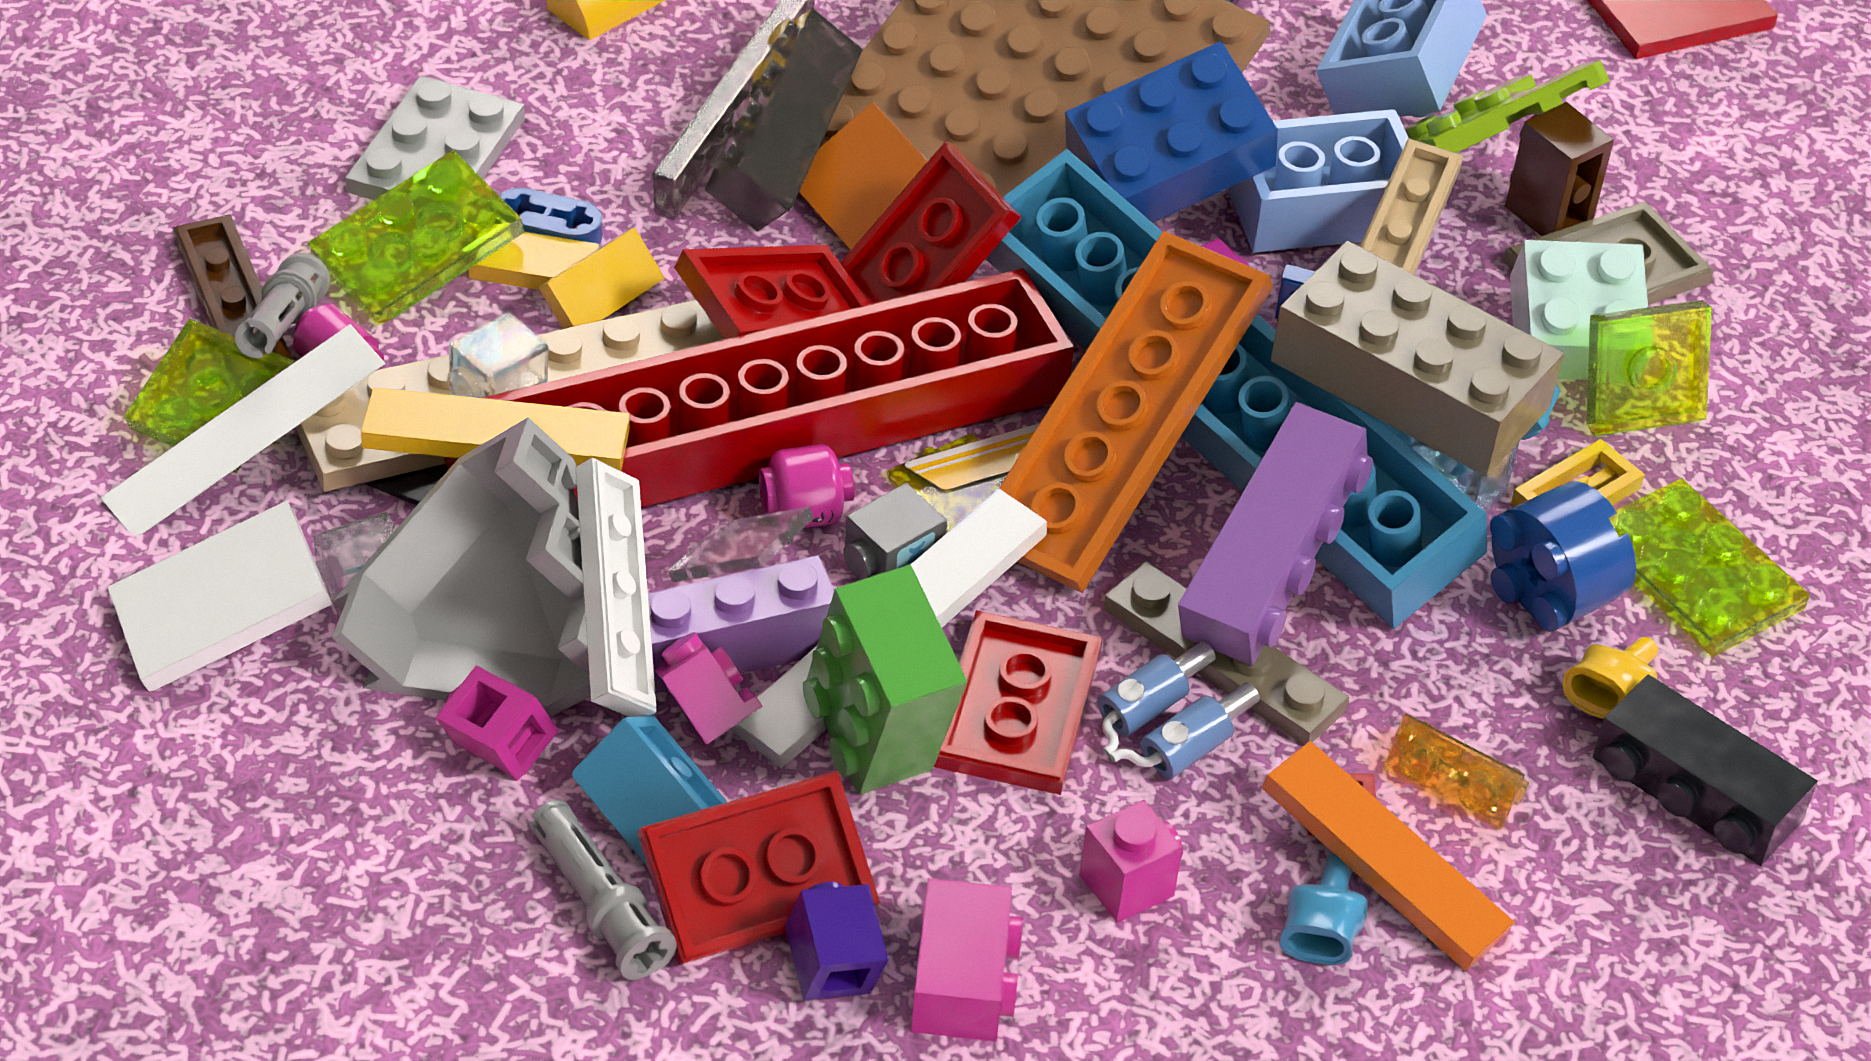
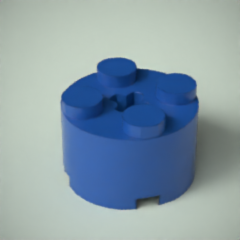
M1569 482L1500 513L1490 520L1492 551L1496 568L1492 570L1490 575L1491 584L1503 602L1512 603L1517 600L1544 630L1552 632L1615 601L1633 586L1636 574V560L1632 542L1628 532L1618 537L1608 519L1616 515L1617 512L1599 491L1583 482Z

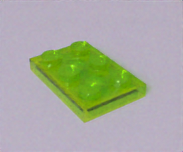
M453 149L307 244L311 255L320 259L327 267L330 277L379 326L397 317L525 233L521 217Z
M1683 478L1615 510L1617 514L1608 518L1618 537L1628 532L1632 542L1636 560L1634 584L1712 658L1806 609L1810 594Z

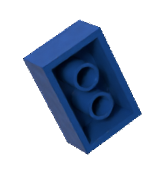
M1222 41L1065 111L1066 149L1073 153L1152 223L1276 166L1278 128Z

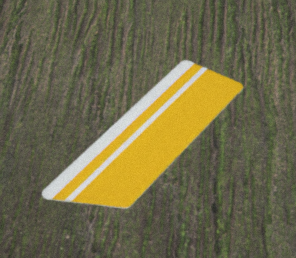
M1039 424L907 461L905 467L942 490H949L1007 473L1015 464Z

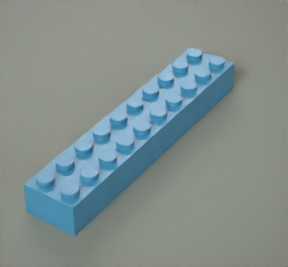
M1066 149L1003 197L1022 218L989 254L986 260L1000 273L1024 268L1062 329L1087 351L1162 231L1073 153ZM1257 314L1181 437L1243 492L1295 402L1366 428L1367 456L1373 458L1369 479L1360 493L1351 492L1343 506L1345 510L1344 519L1336 538L1331 544L1323 542L1314 558L1390 627L1395 629L1487 553V513L1379 419L1271 362L1276 330Z

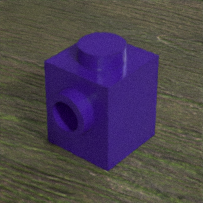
M824 882L814 885L807 890H801L785 923V929L803 1001L871 993L889 959L869 884L843 886L838 882Z

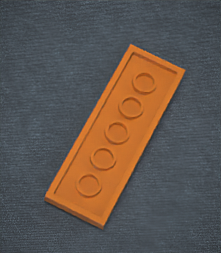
M1164 230L1162 231L999 487L1003 492L1047 521V535L1022 556L1017 563L1078 592H1084L1273 289L1269 274Z

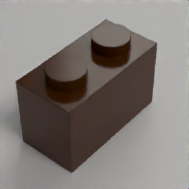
M1564 102L1543 113L1533 115L1524 121L1520 131V142L1514 168L1509 178L1510 186L1505 207L1540 236L1594 219L1614 139L1568 102Z

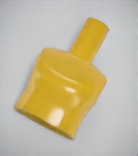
M1640 637L1623 651L1600 644L1590 645L1585 651L1582 660L1564 674L1563 691L1565 696L1575 707L1585 713L1604 719L1648 674L1657 679L1656 671L1648 665L1658 655L1657 644L1649 637Z

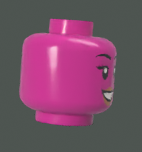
M819 444L780 449L770 457L768 467L759 469V491L764 515L766 518L775 517L779 526L785 531L834 525L842 517L844 502L854 500L855 488L851 466L849 463L839 464L835 453L827 445Z

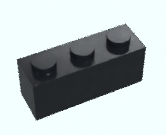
M1649 674L1604 717L1592 756L1593 759L1603 764L1613 777L1631 782L1657 799L1664 809L1672 815L1685 817L1716 837L1717 841L1728 851L1742 854L1759 866H1762L1802 823L1818 780Z

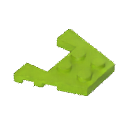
M1601 60L1579 64L1538 86L1532 74L1515 77L1486 93L1484 90L1468 95L1453 103L1454 111L1438 118L1436 114L1428 116L1409 125L1405 130L1409 139L1457 153L1509 129V124L1527 115L1543 113L1563 104L1562 99L1583 88H1589L1591 91L1610 80Z

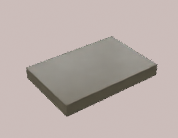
M1646 201L1532 239L1541 241L1643 245L1648 305L1709 284L1714 270ZM1523 243L1506 248L1503 261L1511 270L1514 267Z

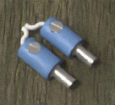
M1201 641L1175 660L1168 655L1160 654L1098 696V709L1104 719L1102 728L1109 740L1108 745L1103 748V751L1113 762H1117L1120 759H1128L1138 766H1153L1167 780L1173 779L1231 738L1234 733L1231 721L1259 702V694L1252 684L1246 682L1220 701H1216L1207 695L1202 696L1141 739L1140 744L1144 757L1133 750H1117L1119 740L1115 731L1124 738L1128 737L1187 696L1190 691L1187 679L1216 658L1213 649L1205 641Z

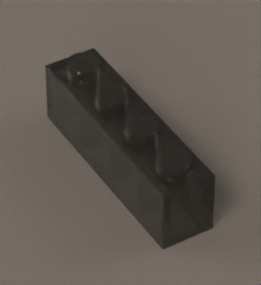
M813 7L794 21L789 18L784 19L772 31L767 40V45L771 47L767 58L755 68L749 78L748 84L753 88L749 96L741 102L730 118L729 123L734 128L729 138L717 148L710 160V165L714 167V170L704 190L757 232L792 209L863 51L859 45Z

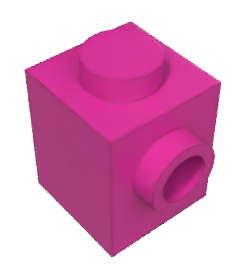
M1145 800L1139 801L1086 825L1079 875L1118 923L1175 896L1179 867L1183 856L1181 839L1172 824L1165 820L1161 821Z

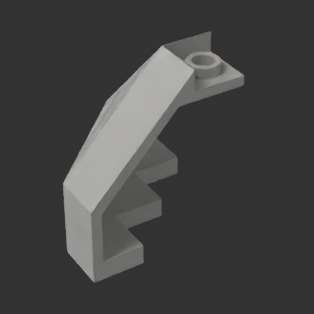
M529 417L458 458L332 601L342 611L332 639L370 670L363 689L446 701L450 693L462 684L477 665L536 696L549 716H554L591 696L578 500L574 492V488L577 487V466L574 459Z

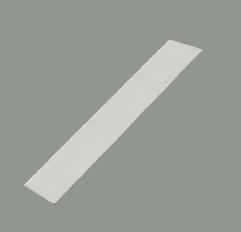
M349 324L100 498L128 532L140 536L386 363L355 328Z

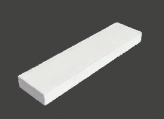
M591 458L576 467L591 701L628 717L652 715L656 713V696L639 480Z

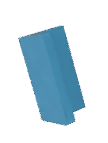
M654 715L623 718L572 772L574 780L645 864L646 860L637 835V831L641 827L727 803L726 799Z

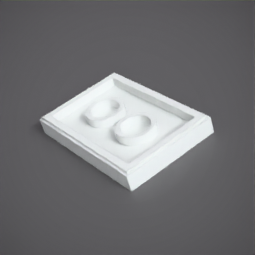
M288 501L280 503L108 586L140 680L148 691L163 687L332 605L300 524Z

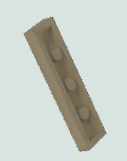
M1143 563L1105 595L1103 610L1174 658H1178L1198 644L1182 637L1178 603L1187 588L1149 563ZM1264 645L1253 666L1213 650L1216 657L1215 660L1197 672L1227 694H1230L1246 682L1252 684L1257 690L1260 700L1250 709L1303 745L1310 740L1312 742L1315 741L1347 711L1350 698L1274 646L1268 647Z

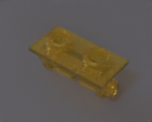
M1407 713L1403 715L1383 766V770L1499 831L1504 827L1513 804L1518 806L1521 803L1530 782L1524 780L1525 774L1520 769L1512 768L1434 728L1431 723L1423 722Z

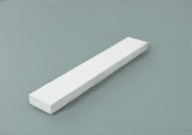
M997 489L911 564L941 627L946 625L1047 535V521L1001 489ZM816 647L757 697L763 707L732 727L736 735L780 768L794 759L827 730L824 724V717L815 719L811 715L803 694V682L807 679L812 663V653Z

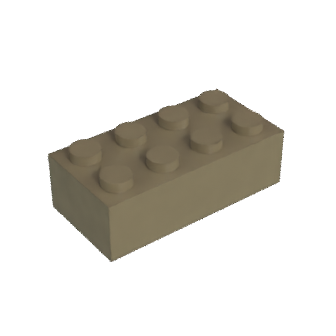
M1347 240L1280 306L1270 361L1487 477L1550 408L1564 352Z

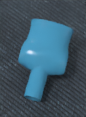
M1334 853L1327 857L1319 885H1295L1289 892L1287 920L1280 936V947L1287 955L1300 961L1324 965H1338L1348 962L1352 957L1353 941L1365 925L1368 900L1362 894L1347 890L1352 869Z

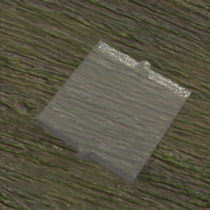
M810 507L721 522L698 544L691 546L689 552L668 571L672 582L762 568L785 545L794 542V537L814 518Z

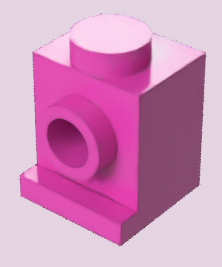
M696 632L683 636L666 648L661 654L666 662L654 669L698 736L706 745L763 707L756 695L747 687L737 693L734 686L744 679L722 647L711 653L702 643Z
M477 665L462 684L450 693L444 707L435 717L455 744L501 769L506 775L516 781L528 772L559 731L536 696Z

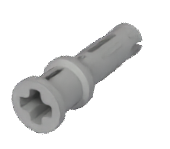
M305 253L290 255L282 261L277 271L266 280L262 288V301L255 307L249 317L238 326L235 332V342L243 354L250 358H262L265 351L267 354H270L290 325L297 323L298 319L307 310L314 308L326 296L330 288V275L327 267L320 259ZM315 275L316 280L312 283L310 279ZM258 328V330L255 333H253V329Z
M553 800L540 806L532 815L535 821L529 823L530 829L548 850L553 861L586 904L589 929L594 936L607 940L617 955L615 963L622 976L628 980H639L663 969L675 954L677 942L671 931L664 926H658L647 912L648 902L643 892L636 886L623 883L619 879L608 860L578 822L577 817L567 802Z

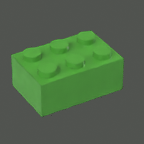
M911 564L835 588L826 618L822 621V631L817 647L812 653V663L807 679L803 682L804 699L811 715L815 719L824 717V724L831 736L829 747L833 763L842 777H850L859 795L933 769L968 683Z

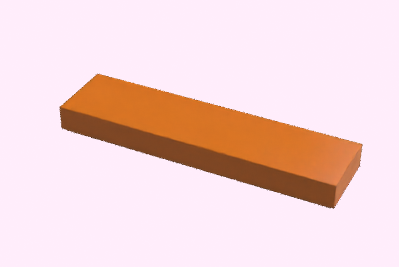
M1311 740L1267 774L1261 788L1465 972L1509 933L1515 923L1513 919Z

